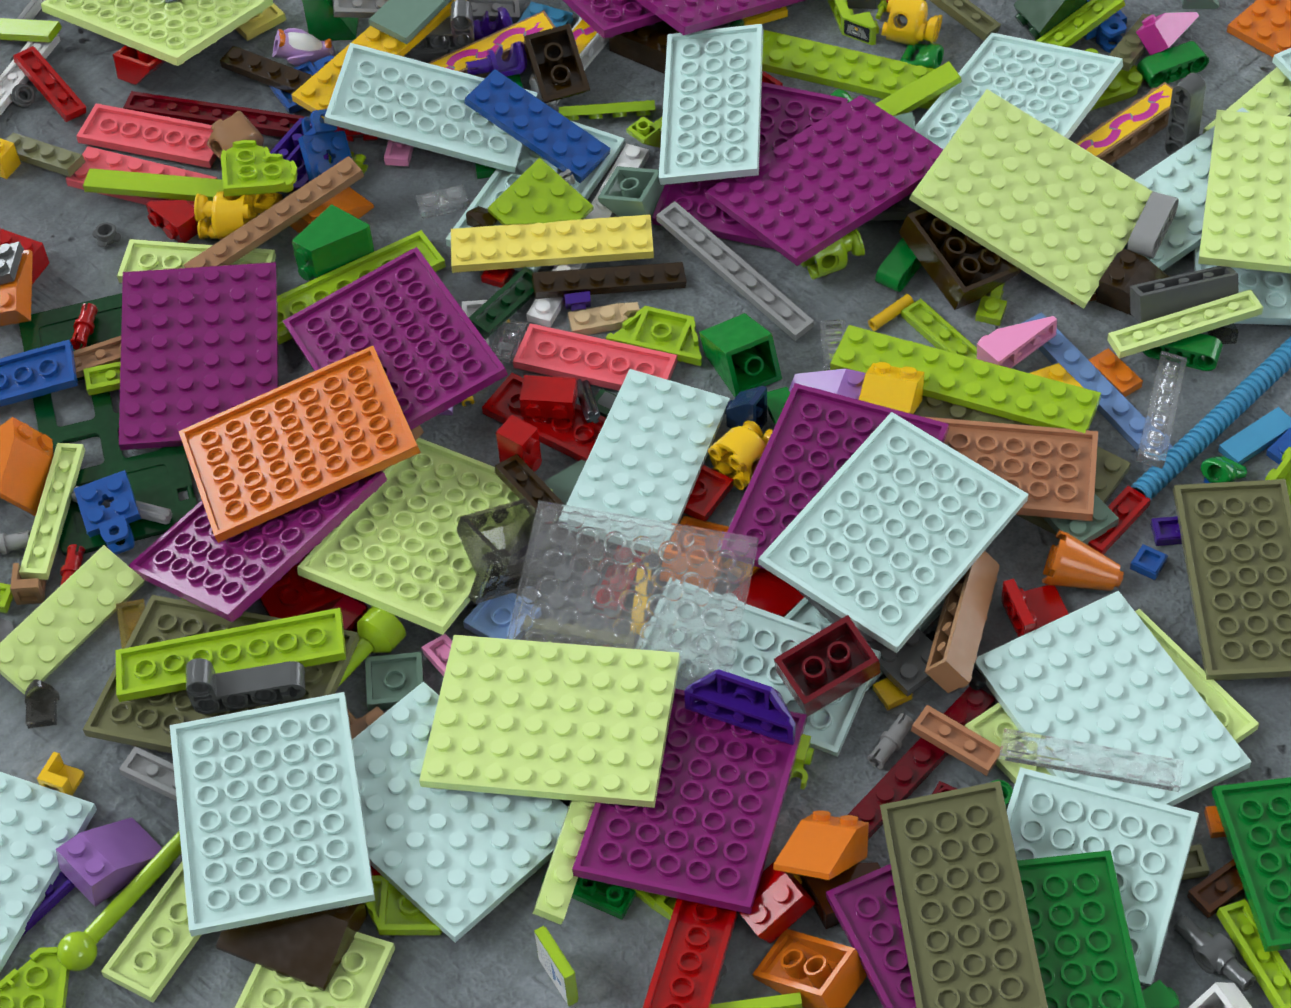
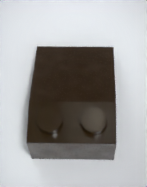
M570 24L524 36L526 54L544 103L590 91Z
M1123 248L1121 252L1117 253L1099 280L1096 302L1131 315L1130 286L1169 276L1145 256Z

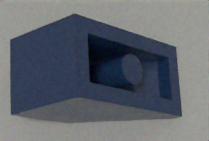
M762 385L742 391L734 400H730L725 410L726 426L729 428L743 426L745 421L750 420L758 424L760 429H762L767 422V387Z

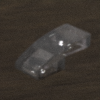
M508 319L498 328L491 349L500 362L513 363V359L527 331L528 322Z

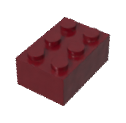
M849 615L774 658L776 672L803 713L807 714V717L881 673L879 659Z

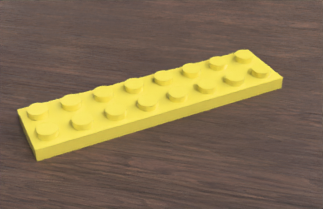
M651 215L451 229L452 273L524 268L525 266L539 267L654 258Z

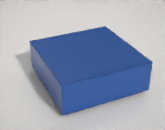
M1143 544L1132 560L1130 569L1156 580L1167 562L1168 555Z

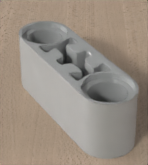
M1153 191L1131 233L1127 250L1154 258L1176 214L1179 199Z

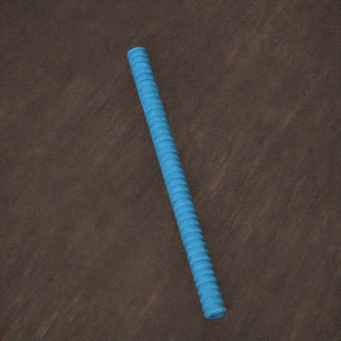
M1291 336L1217 404L1209 414L1201 419L1194 428L1185 434L1178 443L1169 449L1147 472L1134 482L1131 487L1151 500L1162 488H1165L1183 468H1186L1189 463L1202 453L1209 444L1222 434L1225 429L1291 368Z

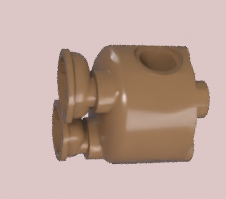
M237 111L224 121L222 119L217 120L211 126L213 132L207 141V146L221 160L222 151L233 147V142L254 140L258 146L263 147L264 138L241 111Z

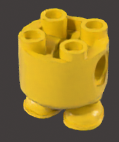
M925 0L888 1L886 12L890 14L888 22H884L881 32L882 36H886V40L906 45H915L919 41L922 42L923 39L931 44L937 41L943 15H934L927 21L928 4ZM901 14L905 15L907 18L906 25L903 24L900 20Z
M219 191L213 197V201H209L207 196L197 193L194 203V214L196 221H198L197 231L199 239L210 237L211 239L222 240L259 215L258 212H254L256 195L224 197V192Z
M750 420L745 421L743 426L731 428L708 449L712 465L714 466L712 469L734 479V486L739 490H744L749 485L773 430L768 429L763 435L758 424Z

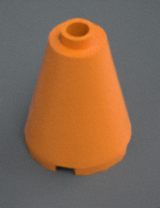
M1060 530L1055 538L1060 539L1057 546L1051 545L1043 570V574L1047 575V577L1042 579L1043 583L1054 586L1112 591L1114 587L1119 588L1124 572L1120 571V564L1067 532Z

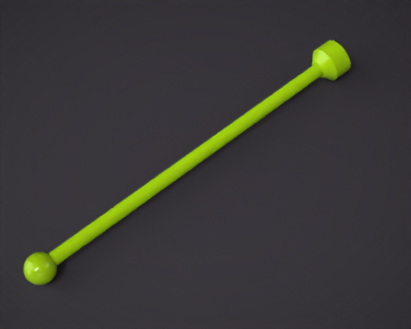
M372 606L357 622L359 642L339 686L371 652L391 653L406 637V630L395 615ZM180 830L83 932H71L60 940L57 947V957L64 967L70 971H82L94 963L97 957L96 944L182 854Z

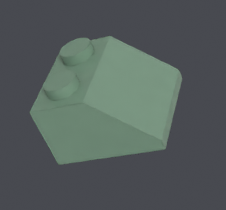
M617 166L598 196V201L618 217L651 215L652 220L664 185H660L659 170Z

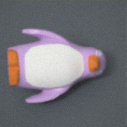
M288 28L284 31L278 29L275 36L272 57L284 58L294 66H299L308 61L314 64L313 62L330 55L334 56V47L330 38L326 41H320L313 35L297 28Z

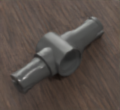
M1186 915L1177 921L1174 931L1193 946L1192 950L1194 951L1195 961L1205 972L1213 974L1216 971L1220 975H1225L1243 992L1247 991L1254 984L1256 977L1237 961L1236 950L1226 936L1221 933H1216L1213 936L1210 932H1204Z

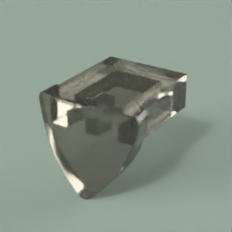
M38 679L33 680L25 692L26 725L28 729L57 725V701H59L60 695L51 685Z

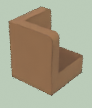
M13 563L10 590L16 604L43 603L46 580L21 578L19 573L20 564Z

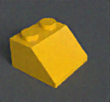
M886 362L873 363L865 374L859 400L914 414L922 402L925 372L917 371L913 367H894Z

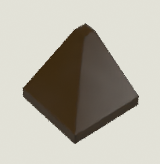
M477 206L466 213L467 225L471 227L494 226L497 222V219L488 212L487 208Z

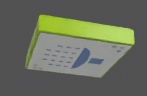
M543 925L534 930L538 958L570 1007L577 1003L579 999L575 971L548 929Z

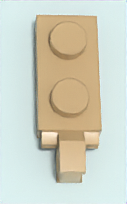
M638 302L616 303L568 312V319L573 333L591 335L621 329L622 323L628 318L635 316L636 312L640 309Z

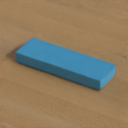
M1277 407L1220 444L1218 451L1224 457L1242 465L1274 444L1291 427V417L1281 408Z

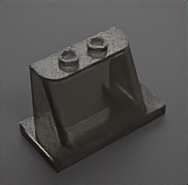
M526 499L461 516L456 531L476 573L469 598L474 604H478L560 578L575 535L569 529L557 532Z

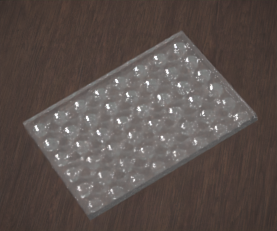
M538 501L507 639L679 652L680 663L675 688L685 690L688 685L717 669L732 673L759 539L758 537Z

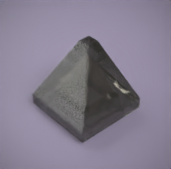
M1234 323L1207 331L1209 336L1218 338L1222 344H1236L1239 333Z

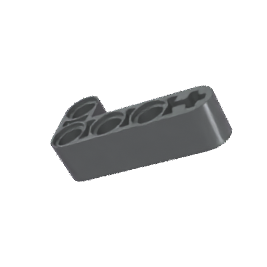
M455 0L451 4V18H446L409 52L455 50L473 43L474 19L471 3L467 0Z
M1196 73L1188 74L1172 90L1165 150L1169 156L1200 136L1199 129L1206 84L1204 79Z
M197 658L190 660L186 664V692L193 709L200 714H213L292 701L302 698L306 693L305 669L303 664L289 661L215 673L210 661Z

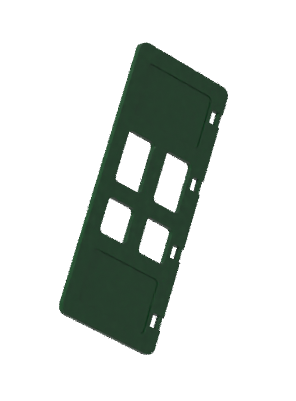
M122 293L31 314V321L19 323L24 352L65 340L71 341L75 331L73 328L74 322L79 318L81 307L84 303L86 305L88 303L94 304L98 309L93 322L95 327L93 333L89 335L86 347L121 336ZM85 377L77 378V381L83 380ZM110 391L91 395L95 411L93 419L62 427L57 426L51 393L33 398L38 430L52 439L53 452H55L57 443H72L92 437L100 438L104 462L100 465L80 469L75 487L125 470L136 501L171 510L172 518L169 524H162L142 518L129 523L135 541L164 534L197 505L184 446L161 447L157 451L129 458L123 457L122 450L119 447V413L113 410ZM187 490L189 499L180 501L178 492ZM71 499L59 541L62 553L66 556L67 547L71 544L77 545L76 552H78L79 546L84 547L85 553L97 551L103 545L108 548L101 534L89 537L79 505ZM125 539L117 541L116 545L124 544Z

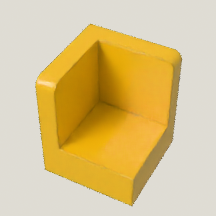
M53 752L37 780L41 786L73 796L85 775L82 770L65 765L60 753Z

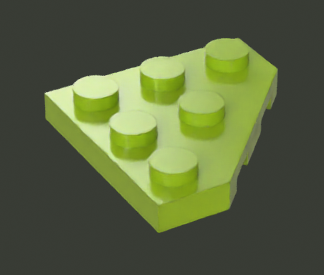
M539 157L487 209L502 225L581 220L594 210V206Z
M57 947L38 948L30 955L31 959L18 970H12L0 981V1008H66L70 970L59 962Z

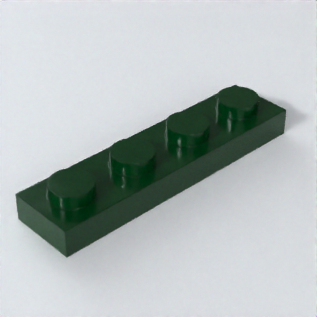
M526 266L469 317L484 339L493 334L535 295L532 282V273L534 272Z

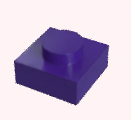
M590 291L564 294L566 309H571V312L591 307Z

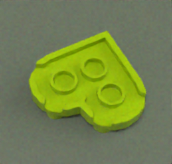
M1093 48L1085 50L1088 52L1098 53V51ZM1134 65L1129 72L1121 69L1091 110L1126 100L1136 95L1142 83V75L1136 69L1137 67Z
M241 140L233 142V147L226 151L223 150L221 154L224 197L276 192L287 193L294 189V183L297 181L298 176L295 162L283 159L282 154H271L267 146L265 148L258 146L254 140Z

